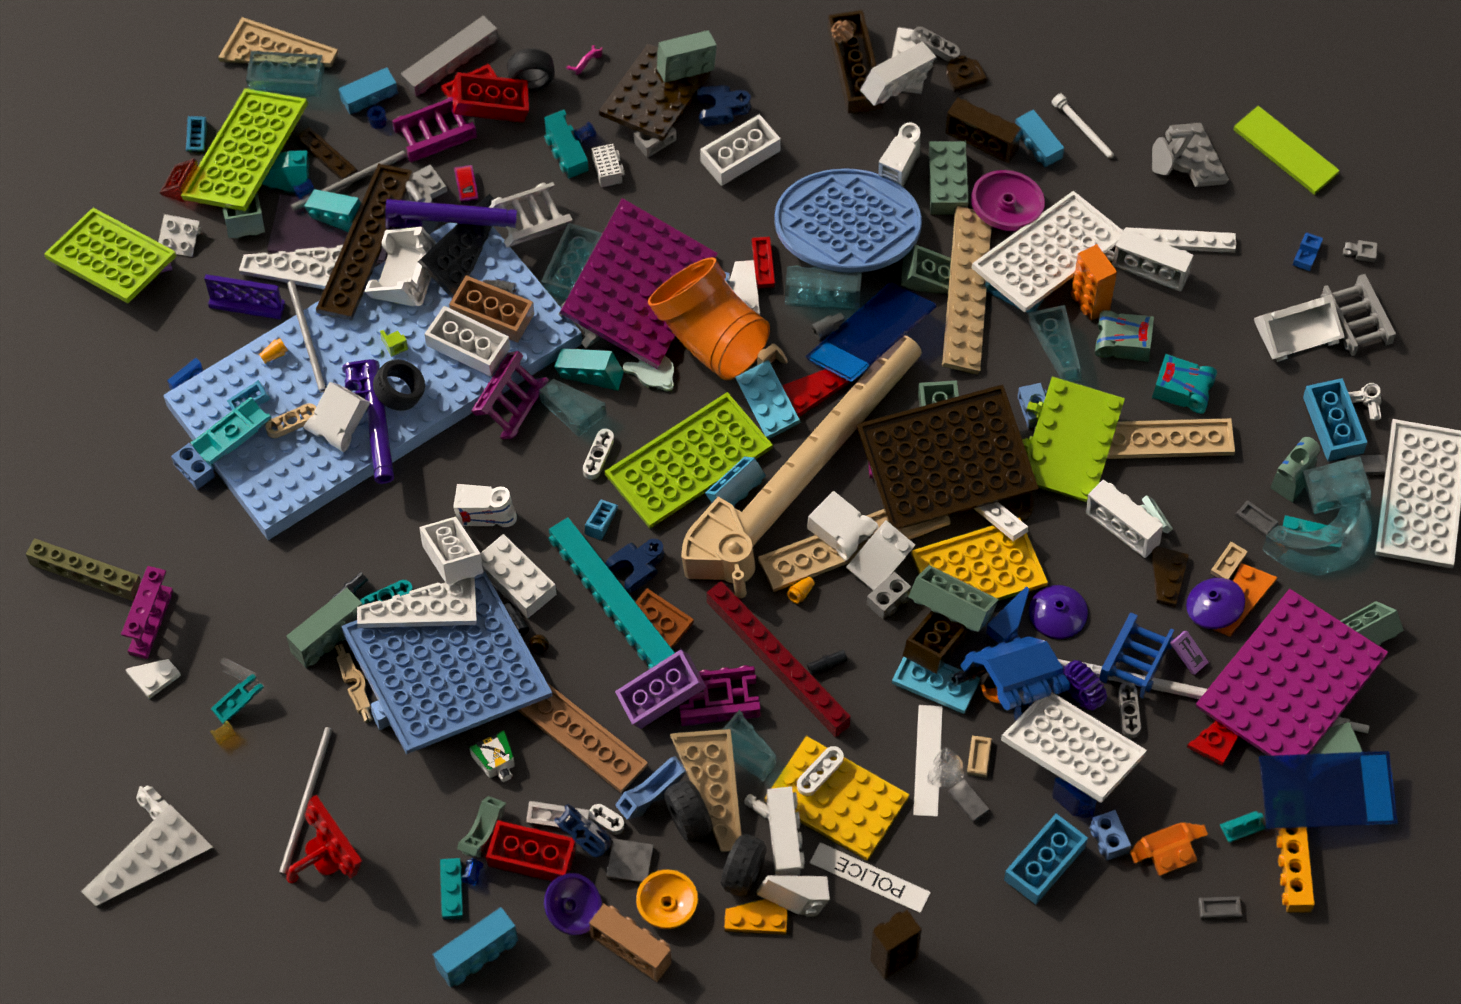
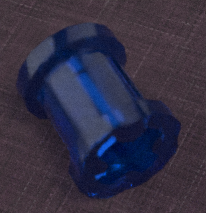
M587 122L582 128L574 129L573 135L582 144L584 140L595 137L596 131L593 125Z
M309 178L298 186H292L299 200H302V197L312 193L315 189Z
M467 859V868L461 880L471 885H478V876L484 864L476 859Z

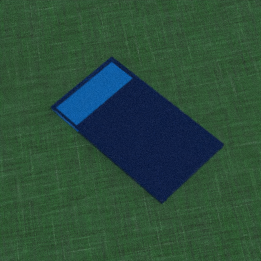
M890 282L840 325L839 329L832 332L808 353L806 359L852 382L933 311L937 305Z
M1389 751L1259 756L1266 829L1397 824L1398 819Z

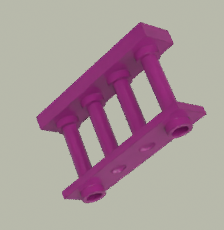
M453 97L392 120L395 133L402 131L409 144L406 150L410 163L477 137L474 123L466 124L462 115H454L459 127L449 130L442 115L449 112L453 113ZM434 118L443 132L436 136H432L426 124V121ZM419 124L426 140L416 143L409 128Z
M519 351L507 353L471 410L476 416L488 414L504 429L499 437L501 439H510L517 435L518 428L538 396L545 390V385L549 380L547 377L535 379L520 365L524 355ZM514 370L531 385L527 393L511 380ZM505 385L522 399L518 408L502 394V389ZM496 399L513 414L509 422H506L493 409L492 405Z
M151 566L146 568L121 632V636L132 638L128 649L129 655L148 659L173 594L171 587L162 585L166 570Z

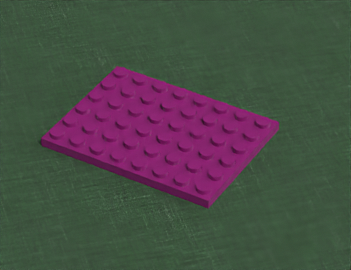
M622 198L559 313L657 369L675 334L665 321L657 318L649 306L648 300L650 296L664 282L684 268L706 258H716L718 253Z
M1289 589L1198 700L1196 708L1295 773L1385 660L1388 652Z

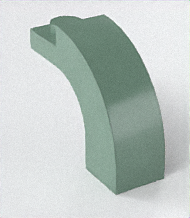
M490 796L482 800L478 815L470 832L459 841L457 849L463 851L467 856H477L480 858L490 845L497 820L501 821L506 803Z

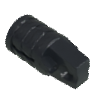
M510 603L504 604L518 632L523 637L529 632L528 625H526L519 610L514 611Z

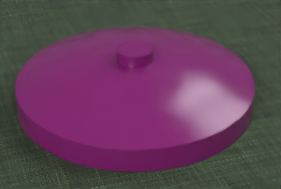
M1010 170L992 171L983 175L975 183L971 196L973 209L984 222L995 228L1008 231L1020 230L1025 225L1035 221L1042 214L1045 205L1044 195L1040 187L1024 174Z

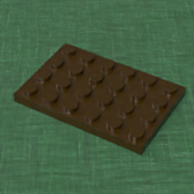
M647 44L600 108L599 116L664 141L672 127H674L696 96V91L708 79L711 71L664 82L657 69L658 47Z

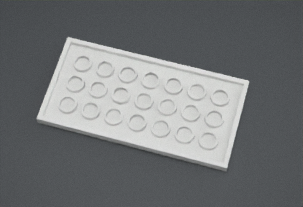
M1072 191L1043 212L1035 221L1025 225L972 263V269L1022 311L1026 312L1074 277L1079 252L1097 244L1105 254L1116 246L1123 230L1076 192Z
M1393 419L1375 555L1453 568L1461 507V431Z

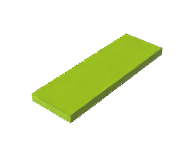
M1259 106L1234 126L1233 130L1314 195L1339 174V170Z

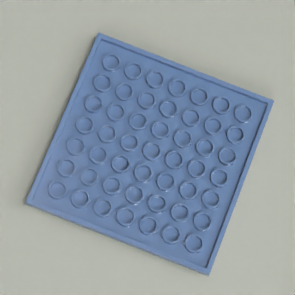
M485 571L475 576L476 625L358 628L356 620L341 626L348 644L406 754L552 697L551 689Z

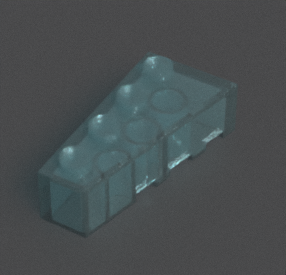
M1065 305L1028 313L1029 325L1060 379L1069 382L1081 380V368Z

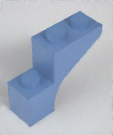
M676 756L671 757L642 784L624 792L615 806L627 820L642 816L652 802L665 799L664 793L668 787L680 782L686 774L684 766Z

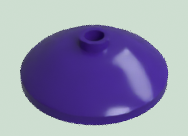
M1226 578L1207 579L1196 585L1188 595L1186 603L1187 612L1191 620L1200 627L1206 629L1225 628L1237 621L1242 615L1245 608V596L1241 587L1232 580Z
M1051 585L1041 589L1034 595L1029 607V617L1035 629L1044 636L1053 639H1066L1076 635L1084 627L1088 616L1087 605L1083 597L1074 589L1063 585ZM1061 604L1063 607L1059 608L1056 605Z
M574 873L556 878L547 888L544 899L545 912L549 921L556 929L568 935H580L590 930L589 922L602 907L601 897L595 885L586 877ZM565 904H568V910L565 908Z

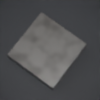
M613 839L607 879L641 884L649 875L653 844Z

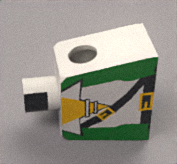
M504 730L470 747L472 758L489 778L499 775L501 781L505 782L512 777L509 769L515 766L514 759Z

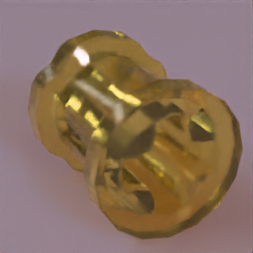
M227 720L224 722V725L215 731H210L219 746L229 737L236 736L234 729Z

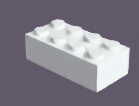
M920 42L872 68L861 88V92L873 105L880 102L884 103L889 97L897 96L905 88L908 90L916 82L921 83L927 77L926 73L933 67L932 63L936 56L923 42Z
M759 114L701 148V163L722 186L780 151V137Z
M1124 229L1116 244L1112 265L1181 292L1190 273L1193 255L1185 250L1176 249L1169 244H1163L1155 241L1153 238Z
M443 306L424 334L426 346L490 377L510 350L509 336L446 306Z
M1102 480L1088 494L1086 514L1142 557L1146 558L1160 544L1163 528L1161 521L1148 514L1142 506L1132 502L1129 496L1119 492L1113 484Z
M457 517L419 527L422 546L446 584L456 583L466 578H473L483 573L481 554Z
M504 534L480 553L483 572H486L491 583L527 619L556 596L555 584Z
M792 787L768 789L767 806L775 876L800 875L801 869L804 868V854L799 852L802 836L801 832H797L800 824L799 812H795V809H797V794L792 792Z

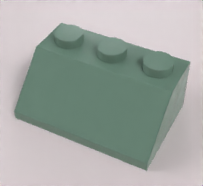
M1377 601L1340 620L1378 646L1388 639L1395 638L1397 634L1404 631L1397 610Z

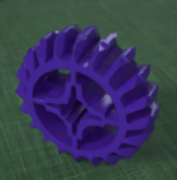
M1074 660L1064 666L1063 673L1070 684L1068 693L1081 707L1084 706L1087 710L1093 711L1104 704L1107 698L1106 689L1103 687L1104 684L1100 681V678L1091 670V667H1087L1085 663L1079 660Z

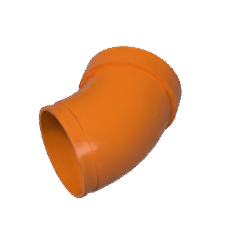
M710 257L684 268L664 282L650 296L648 304L657 318L665 321L675 336L701 363L716 373L721 379L732 380L748 370L757 360L759 352L764 349L768 341L770 325L767 320L760 317L733 291L726 282V274L717 260Z

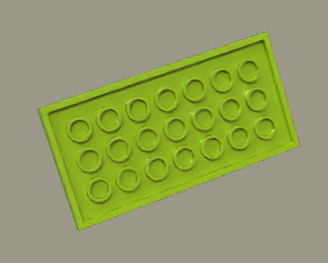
M245 88L182 192L183 200L246 211L308 105L307 99Z
M726 392L607 469L605 475L650 529L704 494L742 458L746 456L757 459L771 450L773 444L731 395Z

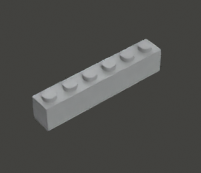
M480 17L402 72V84L415 97L426 92L429 87L439 83L442 78L453 73L456 68L467 63L470 58L480 54L487 46L494 44L498 39L497 28L486 17Z

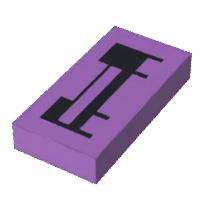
M1183 631L1170 643L1191 674H1196L1208 663V660L1187 631Z

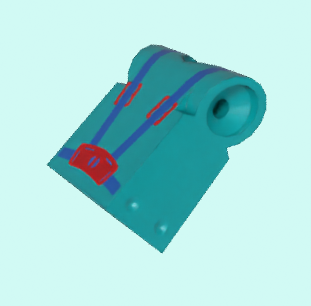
M1165 354L1152 398L1183 407L1187 406L1192 411L1202 414L1206 411L1209 401L1208 391L1214 385L1217 370L1210 366L1199 367L1198 364Z

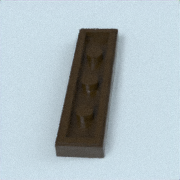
M310 127L296 136V141L340 180L358 173L357 168Z

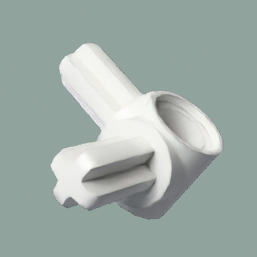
M1369 383L1362 387L1361 391L1348 392L1352 403L1363 402L1368 407L1371 420L1378 421L1381 419L1380 404L1382 400L1380 387L1377 384ZM1370 393L1376 394L1375 396H1368Z

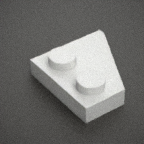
M169 659L126 669L130 678L149 699L181 676Z

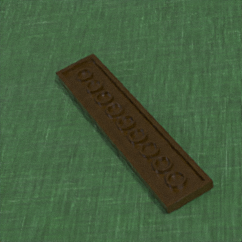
M378 163L316 307L317 313L352 321L382 251V239L385 231L391 230V227L386 229L385 224L386 200L404 199L407 192L406 182H411L413 177L412 170Z

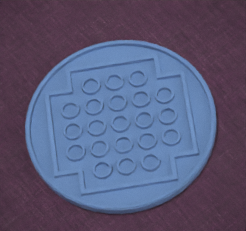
M832 169L808 175L787 188L780 197L775 209V229L783 245L804 262L836 272H866L897 262L913 249V246L919 239L922 225L919 206L904 187L885 176H879V174L858 169Z

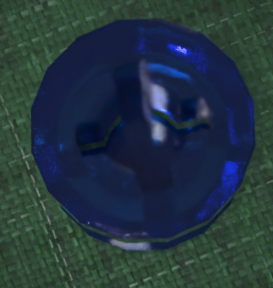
M373 106L368 110L370 126L375 129L383 128L387 123L384 108Z

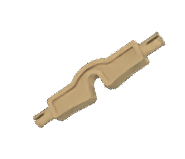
M339 644L341 651L338 645L335 646V649L339 655L337 661L341 669L343 681L345 683L357 682L348 688L349 696L355 704L358 714H362L364 722L368 723V719L371 722L372 717L369 712L371 707L365 694V679L362 673L355 668L350 653H346L343 644Z

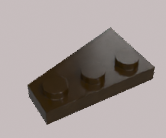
M1156 546L1151 552L1156 603L1176 607L1189 554Z

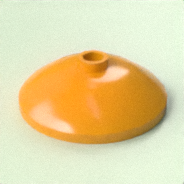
M660 870L650 874L642 881L637 891L636 903L640 915L647 923L661 929H672L685 924L693 916L697 908L698 895L693 882L686 875L674 870ZM669 902L671 905L666 907L664 903Z

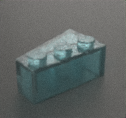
M555 379L540 389L541 402L578 437L606 415V403Z
M738 710L723 729H731L734 762L764 781L776 766V755L762 737L760 738L755 732L751 723L749 724L743 717V713Z

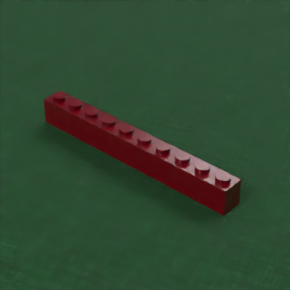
M722 581L706 592L708 605L835 738L850 726L851 716Z

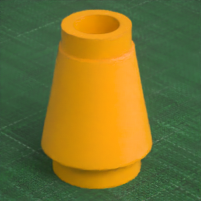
M280 338L278 340L274 339L259 355L266 364L284 356L288 349Z
M806 577L789 587L787 592L789 599L796 604L803 602L815 585L814 580L811 577Z

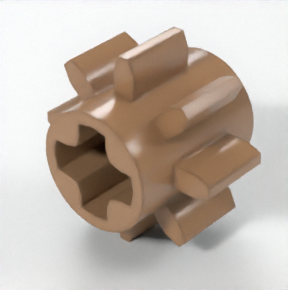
M846 20L843 23L837 21L831 29L833 39L838 43H841L842 40L848 42L853 36V27Z

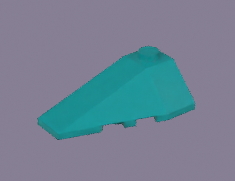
M307 151L279 153L262 185H266L271 189H282L290 194L308 193L309 158Z

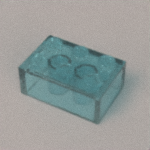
M1360 456L1303 471L1304 483L1314 514L1371 500V489Z

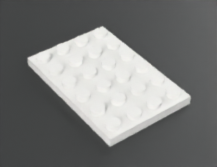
M1054 693L1049 697L1035 701L1001 738V741L1101 803L1146 756L1147 752L1141 746Z

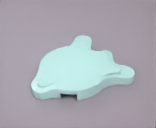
M664 356L657 369L640 359L638 363H624L623 371L635 375L645 387H657V389L664 391L673 389L674 366L666 356Z

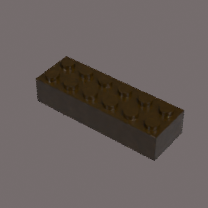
M863 10L828 15L827 28L847 113L883 109V103L880 102L873 105L861 92V88L872 68L876 67ZM846 20L853 27V36L848 42L842 40L841 43H838L833 39L831 29L837 21L843 23Z

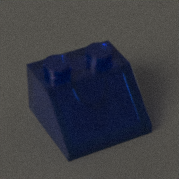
M1055 777L1052 797L1073 816L1080 818L1093 816L1097 800L1061 777Z

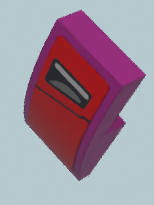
M472 165L454 168L460 202L477 200L478 194Z

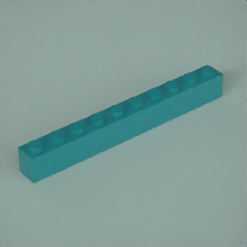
M567 517L551 527L548 539L552 546H557L564 561L568 560L573 573L582 578L581 582L584 587L592 591L594 600L603 605L605 614L609 618L612 617L614 619V624L618 631L624 632L627 642L630 646H635L639 658L649 664L648 668L651 669L673 655L674 651L572 521Z

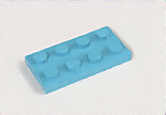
M769 360L735 377L768 440L801 423Z
M903 657L892 679V684L965 714L980 682V678L975 677L973 681H966L955 686L950 681V675L961 671L960 669L944 664L939 672L935 674Z

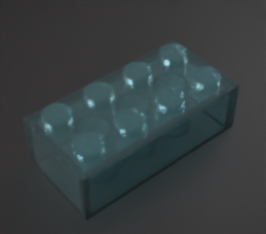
M251 51L246 77L247 87L251 90L281 95L320 97L324 74L322 55Z
M571 223L567 224L541 281L542 286L551 296L563 300L568 298L602 235L601 232Z
M787 266L785 305L859 311L862 272L848 273L817 267Z

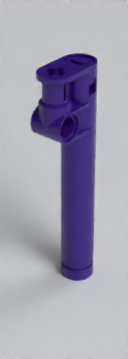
M387 199L385 224L386 229H389V227H401V229L422 227L423 221L516 228L517 210Z
M374 359L348 362L342 366V371L346 375L344 381L345 388L350 391L357 390L354 392L355 394L370 402L366 413L374 477L377 483L386 484L394 480L385 405L378 400L373 390V380L380 369V363Z

